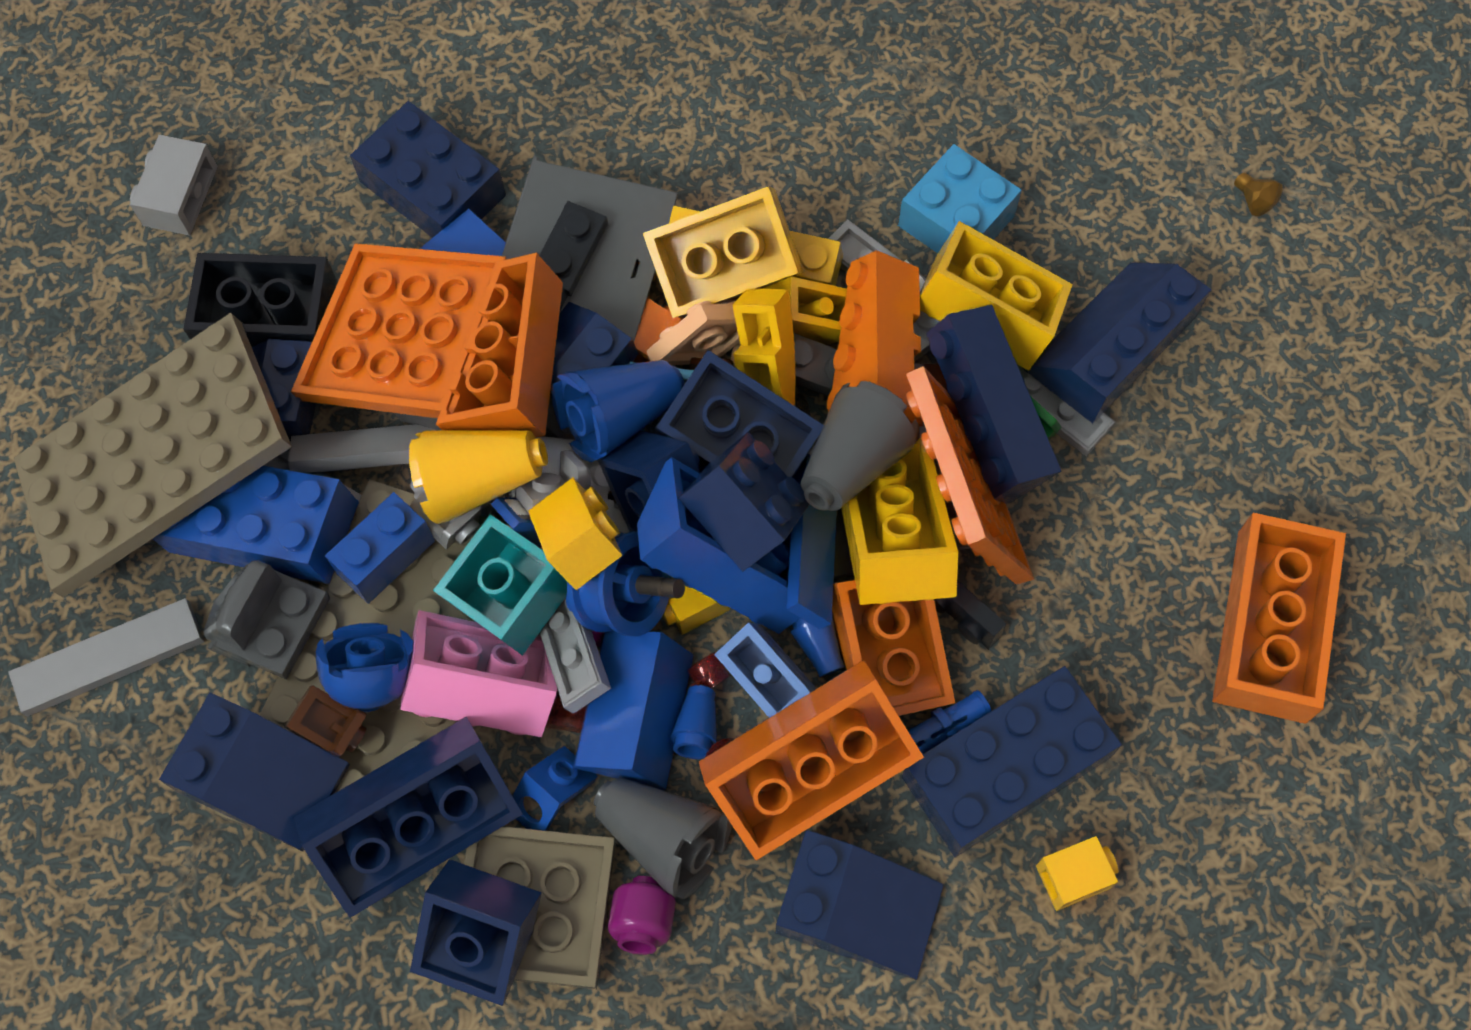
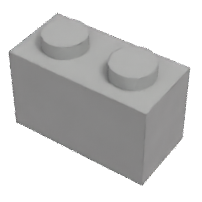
M158 135L153 150H150L146 155L145 169L140 181L133 187L130 195V206L143 226L191 235L218 167L207 145Z

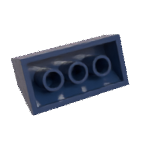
M1130 263L1048 344L1030 370H1024L1093 424L1196 318L1211 289L1178 264Z
M987 305L945 316L926 333L930 342L931 352L938 361L947 383L948 393L954 400L963 422L965 435L971 442L979 461L983 479L988 484L995 500L1010 503L1062 472L993 306Z
M465 717L293 817L301 846L349 918L523 814L471 723Z

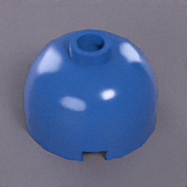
M359 623L340 627L333 631V640L328 641L324 645L322 638L317 643L316 665L320 683L334 701L348 708L360 709L363 712L375 711L402 695L409 672L414 641L408 633L400 630V637L389 634L387 625L379 623Z

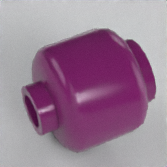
M650 876L634 877L632 882L622 884L616 888L612 899L608 932L613 939L618 941V947L629 953L647 955L656 952L657 947L666 944L672 933L676 905L675 898Z

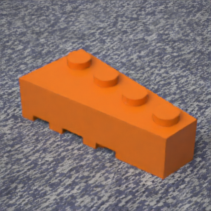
M875 250L852 261L846 273L847 291L845 305L839 318L841 331L838 349L833 358L835 371L832 390L827 399V409L829 413L833 400L843 385L850 383L849 387H857L861 381H867L888 389L902 399L908 406L903 413L912 424L916 417L906 397V392L912 390L906 374L914 370V357L921 352V337L916 335L913 329V324L920 317L919 267ZM922 417L916 418L919 427L923 426Z
M537 252L497 262L478 311L483 316L481 324L474 333H470L464 348L469 353L462 373H455L449 388L454 394L448 410H441L436 425L441 430H530L535 438L545 436L563 282Z

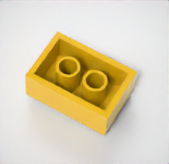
M769 186L643 233L672 318L687 315V310L699 302L710 301L712 304H719L741 296L746 289H760L788 277L804 273L776 190Z
M958 221L937 254L920 291V310L929 317L941 321L951 313L992 305L1016 363L1029 371L1054 338L1073 284Z

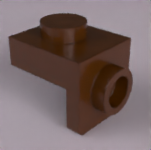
M311 685L284 728L335 756H342L345 750L352 753L362 740L367 728L361 724L367 714L360 709L354 710L334 701L327 693Z

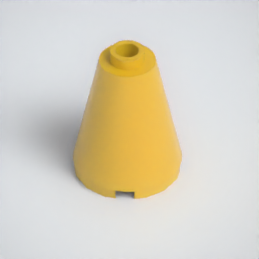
M426 430L416 433L415 435L418 438L411 439L409 445V464L414 488L423 486L428 501L420 502V505L428 518L437 524L449 522L540 477L543 466L548 464V454L543 439L535 438L530 430Z

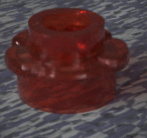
M718 649L687 669V672L694 681L691 686L702 684V686L713 688L729 676L725 666L714 655Z

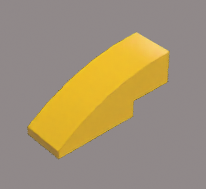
M746 289L732 305L740 341V347L733 354L735 366L738 370L795 406V343L788 289Z

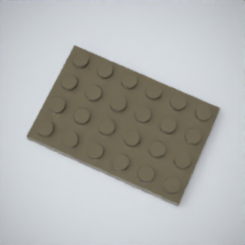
M232 313L209 326L14 457L49 586L54 593L64 598L292 447L243 325Z

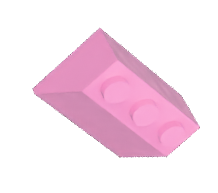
M418 610L412 636L414 641L413 654L405 688L402 693L400 710L413 712L422 717L433 716L454 721H460L467 717L472 726L480 725L506 730L515 735L526 734L542 737L557 694V686L541 636L538 635L522 656L476 622Z

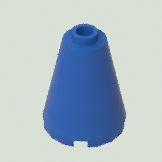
M665 360L568 371L560 374L557 377L560 381L552 385V404L560 429L563 430L569 427L575 438L574 441L568 443L572 450L581 459L592 463L607 456L665 413L683 388L684 380L678 368L671 366Z

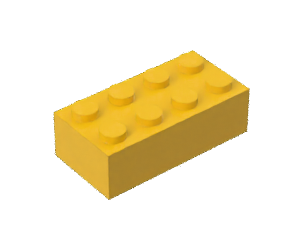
M921 438L918 439L912 451L841 508L860 605L934 600L957 596L958 549L945 500L936 481L938 474L935 463L927 454Z

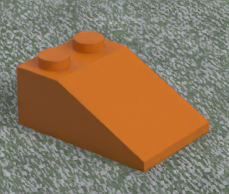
M855 578L833 583L832 614L838 644L847 670L864 660L898 716L955 704L934 600L860 605Z

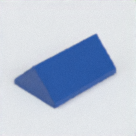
M615 631L604 632L599 654L611 689L587 704L573 768L615 779L622 777L660 790H666L674 753V742L670 739L685 699L694 655L662 632H647L636 637L624 636Z

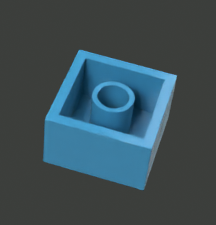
M953 144L902 199L898 226L936 253H939L958 221L994 240L1014 218L1022 190Z

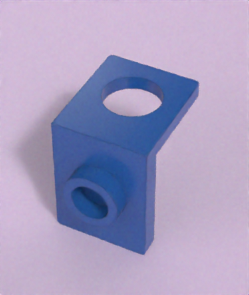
M565 746L527 770L512 795L523 814L516 818V820L526 829L547 831L560 807L591 786L597 778L595 773L573 768L575 755ZM525 796L535 799L542 810L540 820L532 818L526 812L523 803Z

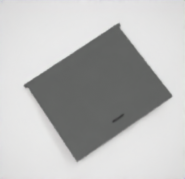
M533 156L502 256L511 259L536 252L540 256L567 201L607 216V227L572 296L567 297L561 311L568 302L598 313L627 334L634 342L656 272L643 233L669 224L678 193L539 161V157Z

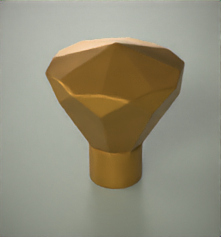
M1246 172L1241 173L1234 182V186L1244 193L1251 215L1256 217L1270 211L1277 204L1283 191L1282 184L1278 181L1254 179Z

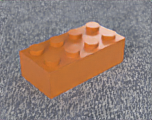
M1254 512L1251 514L1238 532L1212 702L1304 724L1308 723L1323 710L1346 533Z
M863 660L700 760L699 766L705 786L751 855L757 861L923 759L924 756Z

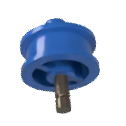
M638 531L625 534L620 532L615 537V540L623 556L577 590L567 582L566 605L573 612L577 621L588 630L602 633L614 630L624 636L636 637L646 634L656 626L666 610L669 597L681 598L685 591V584L683 580L672 578L658 569L651 568L640 560Z

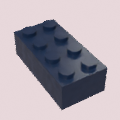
M1063 666L924 753L923 759L904 770L902 779L956 858L1109 760L1122 744L1066 666Z

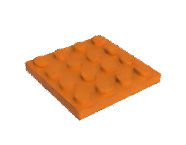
M355 243L291 393L305 402L438 419L440 411L448 410L454 394L449 390L455 373H462L469 353L464 348L469 335L474 333L481 324L483 316L478 311L498 261L507 260L505 256Z
M924 366L907 373L906 375L912 389L906 392L907 401L915 417H922L927 431L921 434V439L929 457L932 460L937 458L942 474L936 476V481L945 501L953 502L958 517L953 518L951 521L959 542L962 546L968 544L976 557L981 555L988 567L994 566L1001 577L1006 576L1016 585L1034 580L1007 504L993 498L988 484L983 479L981 466L971 442L965 435L964 425L954 400Z

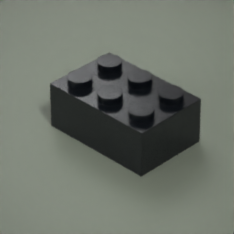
M197 253L183 330L188 338L192 339L209 326L232 313L241 321L251 347L267 339L312 342L338 281L327 257Z

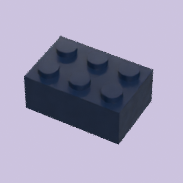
M409 101L350 154L359 181L432 238L468 208L477 217L483 219L506 196L498 167Z
M707 350L656 428L661 436L688 442L697 452L700 461L705 465H708L749 432L756 441L763 442L770 449L775 463L788 477L794 478L817 443L823 424Z

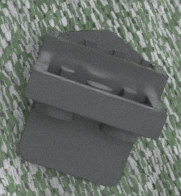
M259 560L251 561L233 576L214 601L203 631L205 638L211 641L207 648L248 667L253 665L287 680L330 600V596L321 589L275 571L269 564Z

